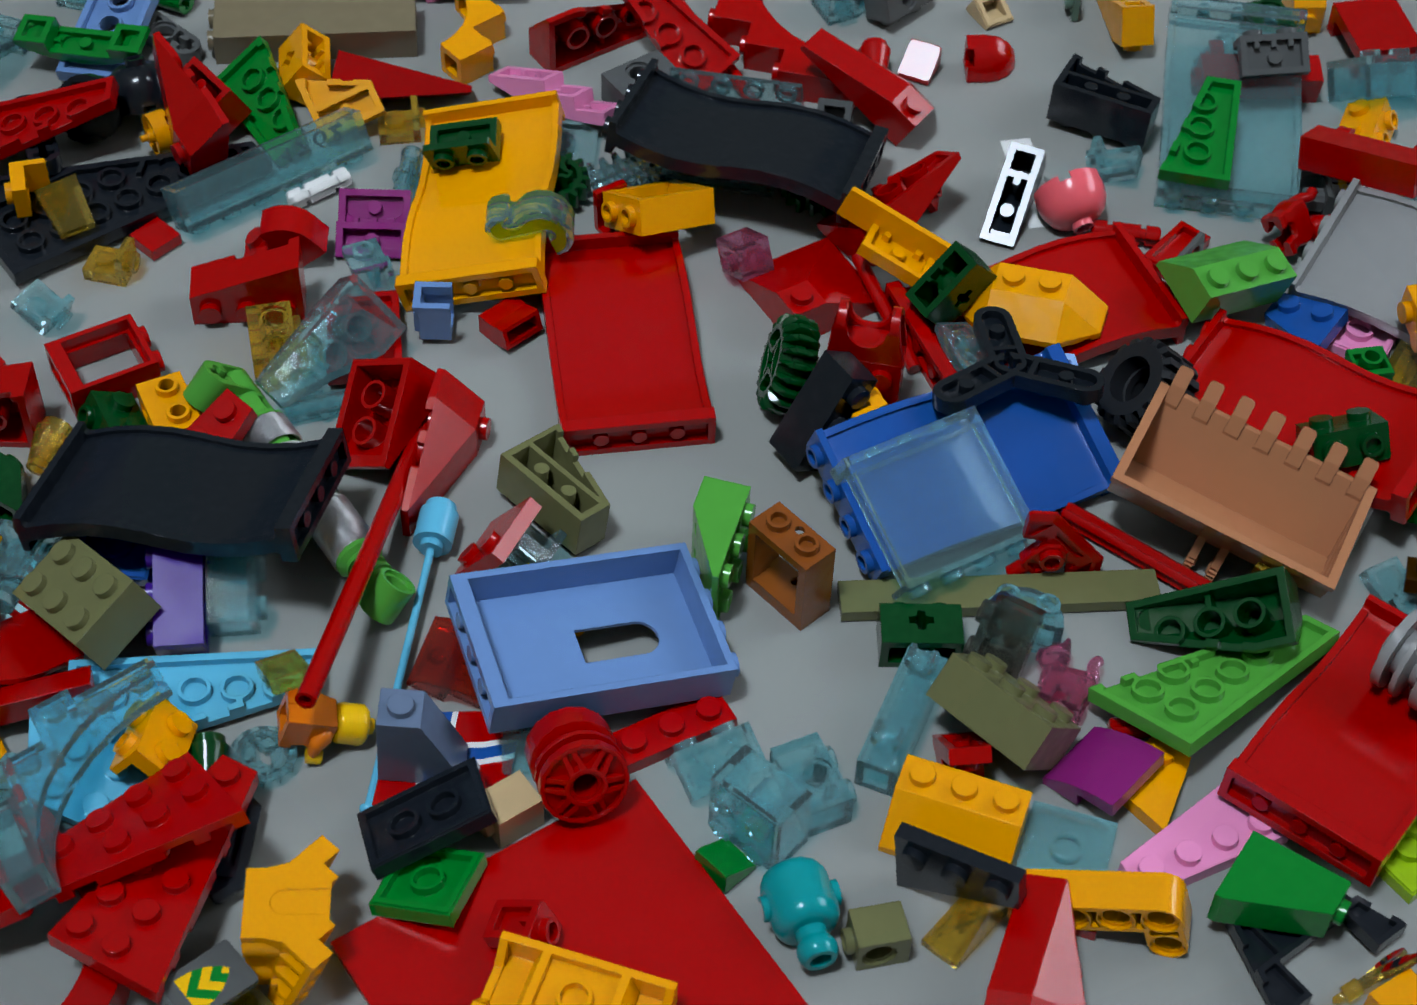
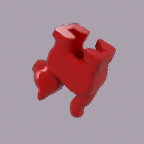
M1309 187L1305 192L1298 193L1287 200L1279 202L1272 212L1261 218V223L1266 233L1273 230L1274 226L1280 230V235L1269 243L1271 246L1279 247L1285 257L1294 256L1297 254V249L1300 246L1306 245L1309 241L1314 242L1318 236V228L1325 215L1316 214L1310 216L1306 203L1312 202L1317 196L1318 191L1315 187Z

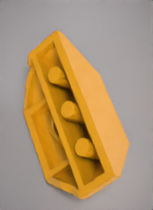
M1000 262L990 267L997 278L960 315L973 327L974 314L978 309L987 306L1000 307L1011 314L1022 343L1041 347L1060 343L1061 347L1078 344L1088 338L1090 340L1100 338L1108 313V305L1072 274Z

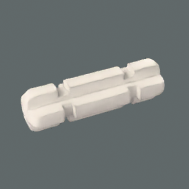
M339 167L331 171L330 176L326 173L302 184V189L295 187L287 191L288 205L303 208L308 205V201L312 204L336 193V188L339 190V188L349 187L352 184L350 172L345 167Z

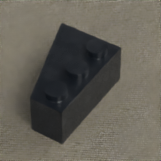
M1074 53L1054 82L1046 118L1056 121L1065 127H1075L1088 131L1096 137H1106L1119 141L1127 147L1143 149L1152 135L1161 98L1127 80L1123 84L1114 81L1108 77V70L1099 67L1095 71L1082 64L1083 57Z

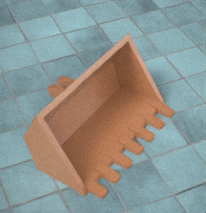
M1184 365L1180 366L1171 385L1161 381L1110 479L1111 483L1107 490L1197 535L1182 563L1187 568L1191 569V567H1194L1205 542L1218 548L1213 560L1209 562L1205 570L1204 577L1210 581H1213L1227 554L1230 552L1264 570L1284 566L1297 583V587L1319 598L1328 591L1333 592L1378 490L1371 486L1370 483L1379 468V463L1369 457L1364 458L1353 477L1339 470L1348 452L1347 446L1334 442L1324 461H1321L1308 454L1317 437L1315 430L1304 426L1293 446L1277 439L1286 422L1285 415L1273 411L1261 431L1246 423L1256 404L1253 399L1242 396L1232 415H1229L1215 408L1225 390V386L1213 380L1210 382L1201 400L1186 394L1185 391L1194 376V370Z

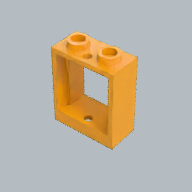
M674 179L602 191L601 215L605 227L642 237L715 224L714 190L712 187Z

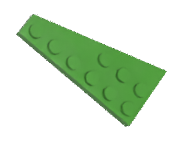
M1305 614L1302 615L1303 622L1298 645L1258 654L1201 649L1157 664V671L1140 677L1133 672L1121 676L1119 684L1107 688L1102 683L1091 686L1088 689V701L1184 755L1191 757L1329 652L1339 639L1340 631Z

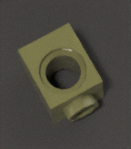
M901 900L848 909L846 927L840 929V939L844 954L852 955L856 971L908 962L912 936Z

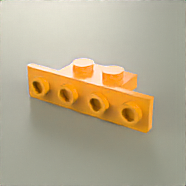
M855 186L852 187L836 213L867 232L856 252L858 255L911 287L952 245Z

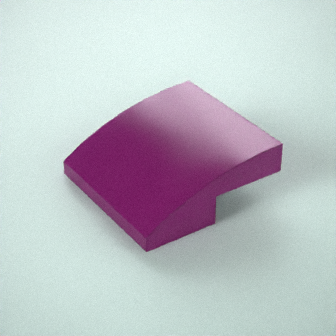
M339 188L335 257L401 259L403 236L412 204L411 190Z
M1093 727L1043 777V784L1076 805L1082 799H1085L1110 816H1113L1164 764V752L1128 734L1108 728Z

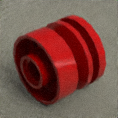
M564 707L549 712L535 723L526 737L524 755L544 807L554 817L568 823H587L606 816L618 807L627 793L630 775L627 763L616 744L615 737L608 723L601 715L585 707Z

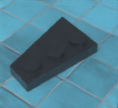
M901 823L894 835L897 885L1014 909L1020 908L1026 896L1027 870L910 824Z

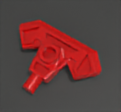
M1033 510L1027 514L1022 534L1023 538L1034 539L1036 542L1030 544L1019 553L1020 559L1005 566L1007 574L1053 572L1061 569L1063 565L1064 572L1100 571L1104 558L1058 512Z

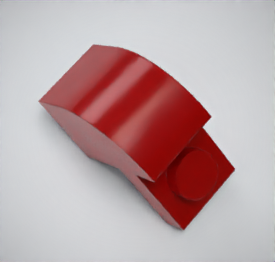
M277 205L266 208L262 211L260 227L253 228L246 236L244 257L256 254V248L267 245L269 250L287 245L288 239L299 236L304 267L326 253L329 227L315 215L300 207Z

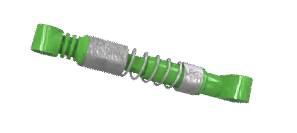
M206 360L201 364L183 391V396L188 403L201 412H204L227 388L249 405L258 417L243 438V441L271 444L303 442L301 435L286 415L280 410H274L247 372L240 367ZM337 487V493H334L312 538L341 576L347 578L369 527L349 499L341 494L340 488ZM381 551L359 604L362 610L373 620L385 625H391L415 594L416 589L405 575L391 568L384 556H382Z

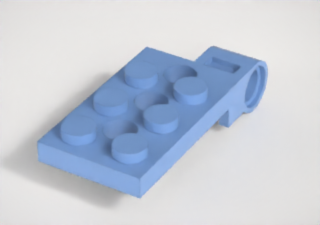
M87 0L75 28L108 30L113 25H117V23L148 26L159 0H128L127 3L121 6L115 5L123 0ZM60 60L55 72L59 80L64 81L74 75L87 73L105 78L109 77L116 67L125 63L89 65Z

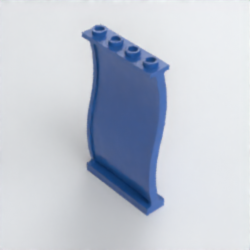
M1060 343L1048 346L1041 353L1034 355L1069 363ZM1012 388L957 416H946L937 411L932 405V392H928L880 407L828 429H817L806 444L808 461L814 469H818L823 480L824 495L829 503H834L840 516L839 524L841 531L847 539H851L857 552L856 561L858 567L863 574L868 575L870 580L882 579L946 551L1023 526L1029 511L1060 512L1070 502L1078 505L1096 496L1112 493L1107 489L1111 483L1110 479L1120 462L1091 404L1079 405L1072 401L1051 396H1041L1035 392Z

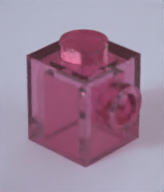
M744 227L716 238L719 259L724 273L745 282L774 270L768 236L751 228Z

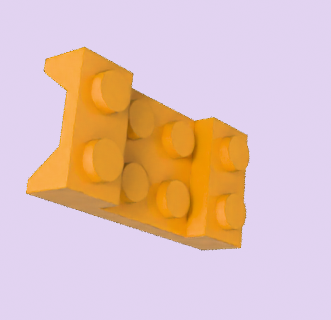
M503 930L499 939L494 968L482 996L473 1000L471 1005H676L678 983Z

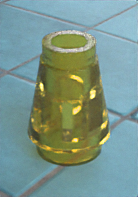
M46 416L42 422L36 424L26 463V468L30 472L39 476L42 475L65 438L72 431L70 424L54 416Z

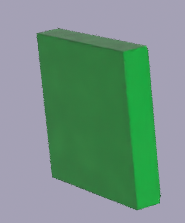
M443 848L384 877L369 902L371 914L373 916L453 927L488 865L485 853Z

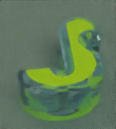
M534 190L525 193L515 202L510 200L509 194H500L492 197L487 203L485 231L496 240L501 241L547 232L557 255L569 251L574 243L575 212L570 203L563 196L550 190Z

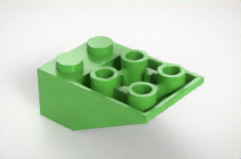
M704 476L693 504L691 557L696 558L698 561L700 579L704 589L710 590L713 599V610L717 620H719L721 612L727 614L730 609L733 590L730 589L731 583H738L742 574L744 560L740 558L742 552L747 553L749 522L754 519L756 504L750 503L751 486Z

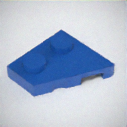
M1284 293L1277 302L1272 303L1264 313L1265 325L1267 327L1295 335L1324 349H1327L1349 321L1348 309L1287 293Z

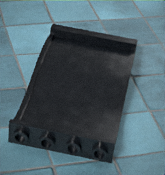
M655 58L649 61L645 69H639L635 84L628 85L624 100H618L613 116H607L602 129V136L606 137L604 152L611 154L614 148L617 147L641 160L669 170L694 176L756 182L781 188L806 197L837 213L852 187L855 186L866 192L882 159L889 131L888 128L875 125L873 131L870 132L841 117L797 104L733 98L712 93L684 83L659 70V59ZM836 214V223L845 226L850 225V221Z
M78 421L68 437L65 438L53 459L48 463L47 468L32 487L24 502L15 512L12 518L13 529L18 534L24 551H32L40 539L89 536L118 539L185 554L215 557L280 553L282 561L299 562L352 460L343 428H328L323 438L319 440L271 444L240 441L181 428L153 425H125L90 430L87 428L85 421Z

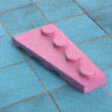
M1219 785L1122 860L1118 871L1171 873L1183 879L1186 886L1232 867L1253 830L1280 845L1287 843L1289 838L1217 794Z

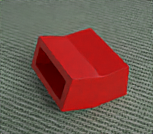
M518 296L506 298L478 315L479 331L495 345L506 350L513 348L543 329L538 309L526 304Z

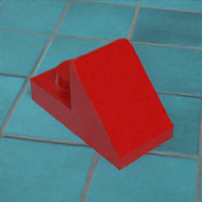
M974 731L932 735L937 763L984 777V763H992V748L988 742Z

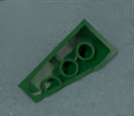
M1284 566L1125 603L1130 640L1133 643L1258 654L1298 645L1303 622L1297 583Z

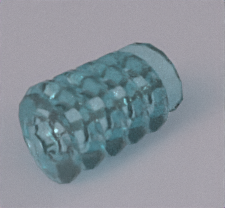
M616 151L612 152V164H609L604 157L599 158L600 169L598 170L591 162L586 164L587 174L593 190L620 179H624L627 182V187L653 183L654 178L662 180L667 174L666 168L641 160L625 151V158L623 159Z

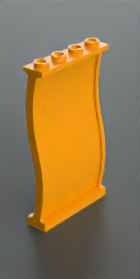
M557 90L423 110L425 120L424 145L430 144L431 125L497 117L502 124L500 161L487 162L484 165L454 166L451 169L442 170L438 168L433 169L423 155L419 184L408 213L403 236L400 275L396 276L394 285L405 311H413L412 302L415 281L452 282L454 305L546 293L548 283L545 276L547 230L499 239L492 235L491 228L501 223L503 228L515 231L521 229L531 220H548L551 202L508 211H499L494 207L493 202L501 196L507 202L515 204L523 202L530 194L536 192L553 194L561 156L562 121H565L566 117Z

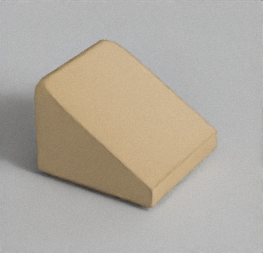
M973 0L966 7L967 12L984 30L1014 20L1005 0Z

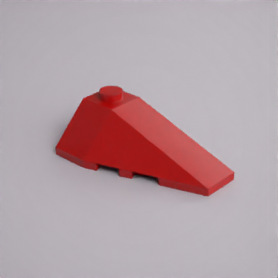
M626 4L578 7L547 18L529 27V54L545 70L564 71L647 37V35Z
M822 28L800 48L874 125L889 129L887 138L895 146L935 108L912 83Z
M159 31L153 33V57L172 141L170 149L175 161L179 165L184 164L191 175L228 158L230 121L212 93L206 87L199 90L196 83V74L190 68L183 70L179 54Z
M338 50L331 78L341 79L342 81H352L354 79L371 80L380 100L469 95L472 89L471 85Z
M935 151L902 170L899 174L900 180L891 181L884 185L879 183L870 189L873 194L872 197L917 223L961 160L959 152ZM833 211L816 225L819 231L851 260L867 232L853 223H850L849 226L836 223V213Z
M438 368L425 406L426 412H429L426 431L420 430L417 439V465L412 464L410 467L400 508L402 533L405 536H411L415 532L420 508L426 504L429 498L443 497L477 456L482 440L487 441L491 431V418L486 417L485 401L446 369Z
M1026 874V896L1019 909H1012L987 988L984 1005H1087L1084 997L1083 973L1078 955L1077 932L1068 879Z

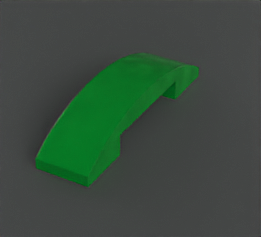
M24 14L14 35L13 42L15 45L29 51L62 61L89 65H112L124 63V58L128 56L141 55L151 30L149 26L117 23L114 31L60 26L56 17Z

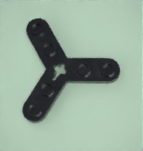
M987 306L975 312L973 321V332L984 359L938 381L933 387L932 405L937 411L946 416H957L1012 388L1035 392L1041 396H1051L1072 401L1079 405H1090L1103 397L1105 378L1101 373L1090 368L1027 354L1011 314L1003 308Z

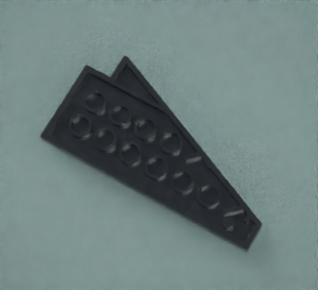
M250 141L229 144L227 159L191 175L184 164L179 165L175 161L172 152L63 167L61 172L49 177L50 189L30 192L32 216L22 218L17 217L15 205L7 204L4 183L10 182V175L0 176V265L16 285L21 284L128 236L156 217L163 220L261 176L255 175L250 171V164L255 158L263 157L268 161V169L265 173L261 174L264 175L271 171L270 160ZM262 159L254 161L253 170L256 173H262L265 170L266 165ZM244 165L249 179H246L242 169L236 185L231 187L226 173L228 172L230 180L233 182L238 168ZM220 176L225 189L222 188L220 181H218L212 195L208 197L204 183H206L209 191L215 178ZM198 186L196 204L176 196V194L185 196L192 193L194 187ZM193 194L188 196L187 198L192 200Z

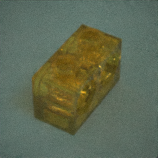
M290 301L245 306L256 386L302 380L300 364L307 363L304 341L296 342L297 337H303L300 315L292 316Z

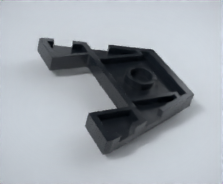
M1346 895L1345 899L1352 902V905L1342 923L1374 954H1377L1404 933L1407 924L1400 918L1392 915L1389 919L1371 909L1372 903L1358 895L1351 898ZM1224 923L1267 1005H1308L1313 994L1283 964L1319 937ZM1332 923L1331 926L1329 927L1328 931H1329L1331 928H1333L1336 924Z

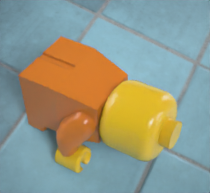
M287 687L277 711V725L279 728L278 747L290 748L291 745L305 746V764L320 765L323 760V750L332 741L336 744L353 746L364 744L368 734L372 735L375 728V719L370 718V711L364 704L337 703L336 699L320 693L317 703L313 708L306 709L300 707L295 702V696L299 688Z

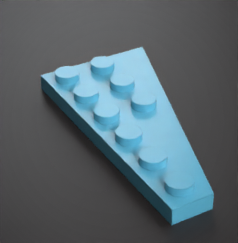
M316 648L115 658L105 670L91 659L69 660L68 671L91 665L97 702L64 710L62 722L115 744L127 729L128 725L125 723V719L130 711L141 702L146 705L160 694L198 724L196 731L280 705L287 687H300Z

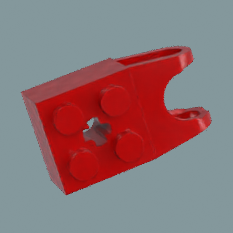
M841 297L832 325L827 350L851 352L878 380L874 387L880 391L888 405L899 401L908 340L904 307L894 306L888 318L872 322L862 319L855 313L851 299Z

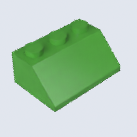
M1246 240L1161 260L1156 265L1192 324L1212 319L1220 308L1227 310L1228 315L1277 302L1297 277V274L1279 247Z

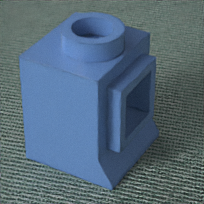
M415 281L412 310L414 329L420 332V339L452 340L455 314L452 282Z

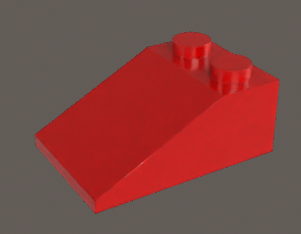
M412 357L353 359L336 428H343L352 460L347 469H390L429 414V412H426L425 406L436 372Z

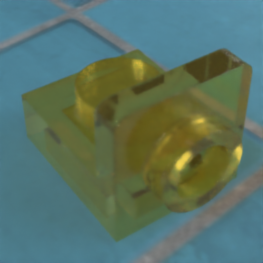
M410 95L411 110H394L377 118L380 146L421 142L420 128H425L423 117L425 107H418L417 95Z
M125 237L119 249L95 245L82 268L84 280L126 287L132 274L138 272L141 263V256L136 251L134 238Z

